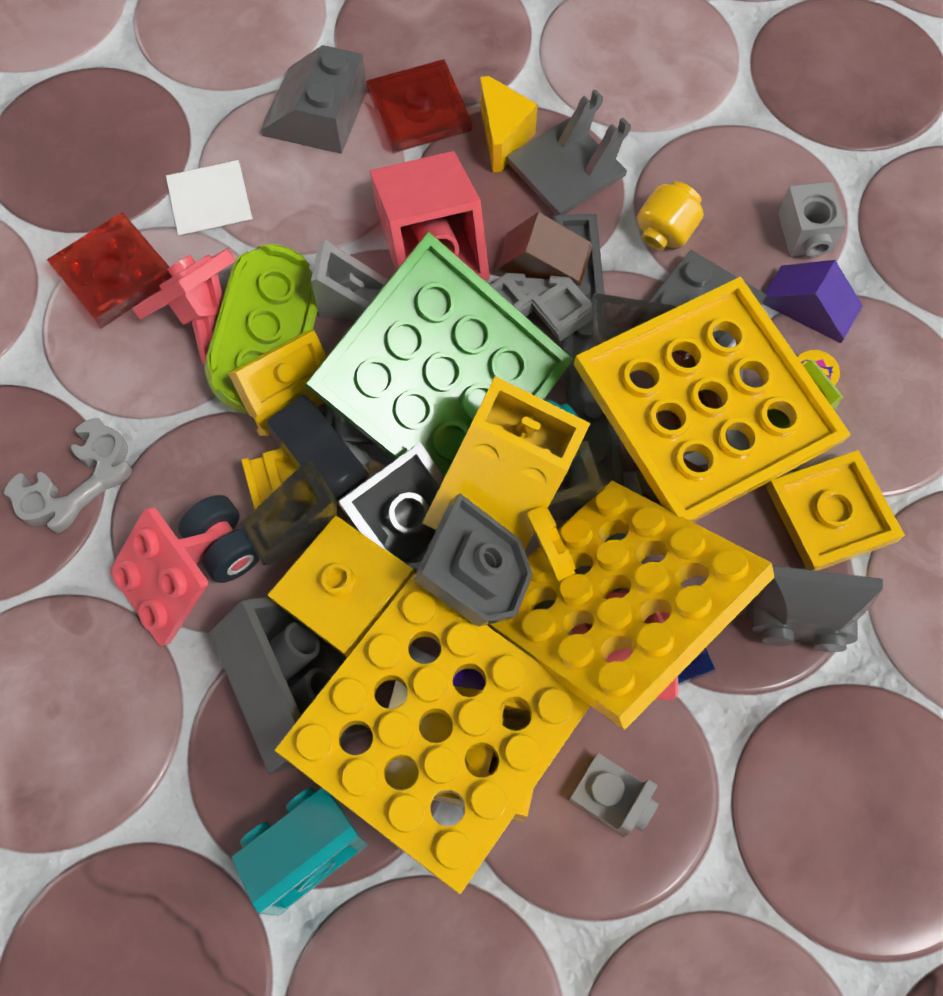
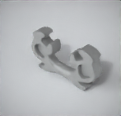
M99 418L84 421L75 429L79 437L86 441L84 446L73 444L71 446L72 452L86 467L97 466L93 475L68 496L55 498L59 494V489L42 472L37 473L38 482L34 485H31V482L22 473L14 476L5 487L4 494L11 500L16 515L29 526L37 527L47 524L51 531L59 534L66 530L78 517L80 511L102 492L126 481L132 475L133 469L127 461H124L128 453V445L118 431L105 426Z

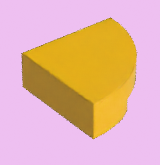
M542 505L527 512L540 547L557 580L560 581L575 574L574 569L576 567L568 549L566 550L556 529L557 525L548 508Z

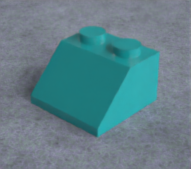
M310 787L298 794L286 805V809L289 812L273 826H270L268 822H264L255 827L241 839L240 844L243 849L231 857L248 896L259 914L281 915L368 846L338 801L321 788L316 792L313 787Z

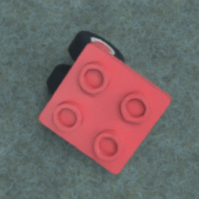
M224 495L210 496L192 506L182 516L178 524V531L183 538L179 540L155 507L144 509L110 569L115 585L124 593L139 615L141 623L150 631L159 646L172 642L208 586V580L196 565L197 563L202 561L203 567L215 582L226 583L247 573L259 562L264 553V545L253 530L248 528L233 530L238 524L240 514L231 500Z

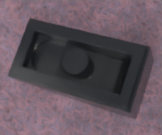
M305 394L268 419L267 427L270 437L330 505L369 477L367 470L320 410Z

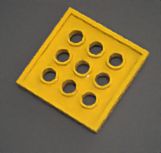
M741 276L576 355L573 364L661 505L672 511L678 518L682 516L692 522L843 443L851 435ZM721 330L730 333L736 341V346L727 348L719 345L714 340L713 332ZM682 350L690 353L695 359L696 366L683 368L677 365L672 358V352ZM744 369L755 371L760 375L763 386L754 388L746 385L740 377V371ZM637 370L649 373L654 379L655 386L649 389L637 387L631 381L630 373ZM701 390L716 392L722 400V407L717 409L706 407L701 403L698 392ZM778 409L784 412L789 418L790 427L782 429L774 426L767 417V410ZM663 410L675 413L681 421V428L677 430L663 428L656 419V413ZM737 430L742 432L749 440V449L737 450L731 447L726 440V431ZM690 451L700 453L707 460L708 470L705 472L690 470L683 461V454Z
M611 481L557 530L566 550L568 549L575 567L591 566L592 568L584 575L573 574L558 581L541 547H538L527 558L533 575L517 616L508 621L493 623L487 626L539 662L561 685L625 730L774 578V572L771 562L682 516L678 518L667 508ZM619 533L627 534L622 540L606 541L612 535ZM651 555H665V558L660 562L642 564L643 560ZM699 576L707 579L700 586H681L685 580L691 577ZM619 588L630 590L622 598L613 597L605 599L613 590ZM544 600H556L547 610H533L538 603ZM666 612L671 614L663 623H644L654 613ZM579 624H593L592 628L583 635H568L571 629ZM618 649H630L633 651L631 656L625 661H606L608 656Z
M413 574L276 747L275 751L460 895L590 705L561 685L539 662L487 625L476 626L413 580L415 576ZM420 637L434 639L441 648L439 657L428 664L414 661L409 654V647L412 642ZM463 669H474L483 676L485 688L476 696H463L454 688L453 679L455 675ZM387 680L399 681L407 689L406 700L397 708H384L375 700V692L378 686ZM517 701L526 706L530 714V722L524 729L513 731L502 725L498 717V710L504 703ZM431 713L444 714L452 724L453 730L450 736L439 743L427 741L419 730L422 719ZM360 724L366 726L373 734L370 748L360 755L346 753L340 745L342 733L352 725ZM485 746L495 753L498 767L492 775L481 778L472 775L465 765V756L472 748ZM395 759H409L418 768L417 781L406 790L393 789L385 780L386 768ZM442 793H453L464 804V816L455 825L443 826L437 823L431 815V804Z

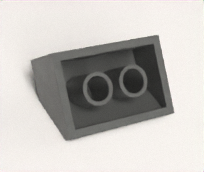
M270 597L241 600L209 633L269 774H273L294 767L277 754L275 749L347 657L278 606ZM352 725L342 733L340 745L343 747L371 733V731L364 725Z

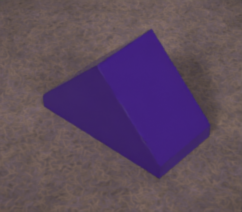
M836 260L781 265L765 292L767 297L763 305L839 343H842L863 306Z

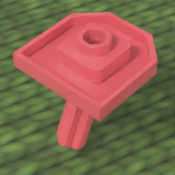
M230 247L213 257L208 254L196 262L191 254L167 269L172 277L159 285L161 288L159 291L132 308L141 320L169 304L182 325L192 324L202 363L205 364L223 299L218 272L235 262L237 257Z

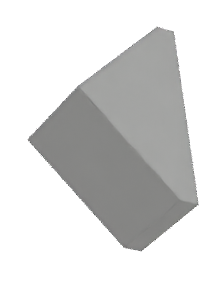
M323 240L319 242L311 278L319 317L356 321L389 279L330 242Z

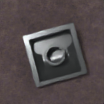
M419 442L337 501V503L356 530L404 563L421 562L436 530L422 523L445 477Z
M772 566L774 578L748 604L747 616L752 620V632L762 636V642L765 644L789 646L794 644V641L814 643V648L819 651L842 652L847 650V644L858 640V619L865 614L883 590V579Z

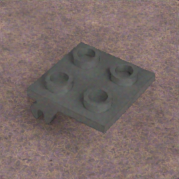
M595 89L592 91L590 101L585 96L580 99L575 112L570 118L507 155L506 162L555 215H565L625 177L627 170L616 158L622 141L630 132V123L625 118H621L618 129L611 124L600 144L589 135L595 112L603 102V96Z

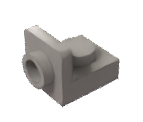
M597 753L569 802L622 837H625L631 833L634 827L643 832L659 805L658 802L651 798L658 785L650 779H647L645 782L641 781L600 753Z

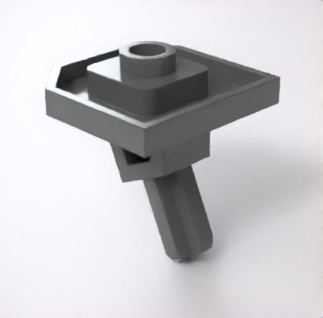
M460 493L450 500L422 561L406 563L416 573L413 578L414 581L478 627L508 621L517 616L533 575L521 539Z

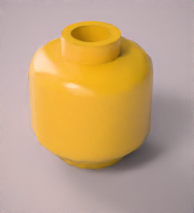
M679 181L658 185L637 215L638 225L643 231L641 235L643 241L659 251H663L665 247L672 249L682 248L703 219L704 214L700 205L702 201L700 195L692 187Z

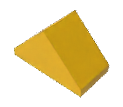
M483 76L480 77V109L492 171L497 173L502 172L508 165L506 162L507 155L527 144L535 135L538 104L492 77Z

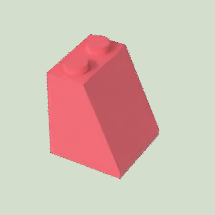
M455 151L369 170L378 215L395 272L421 239L430 232L483 280L490 279L481 200Z

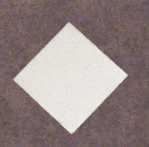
M239 160L166 175L178 236L253 219Z

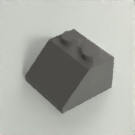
M322 45L290 66L263 125L262 135L342 154L367 92L363 54Z

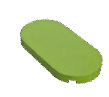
M266 244L260 245L257 249L249 252L247 250L240 255L233 265L205 359V375L208 385L215 396L223 404L240 413L248 414L228 373L305 331L313 330L318 309L311 285L313 272L309 269V262L301 254L288 247Z

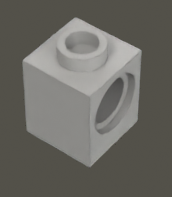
M833 182L789 186L778 212L789 256L808 255L810 257H818L833 252L846 227Z

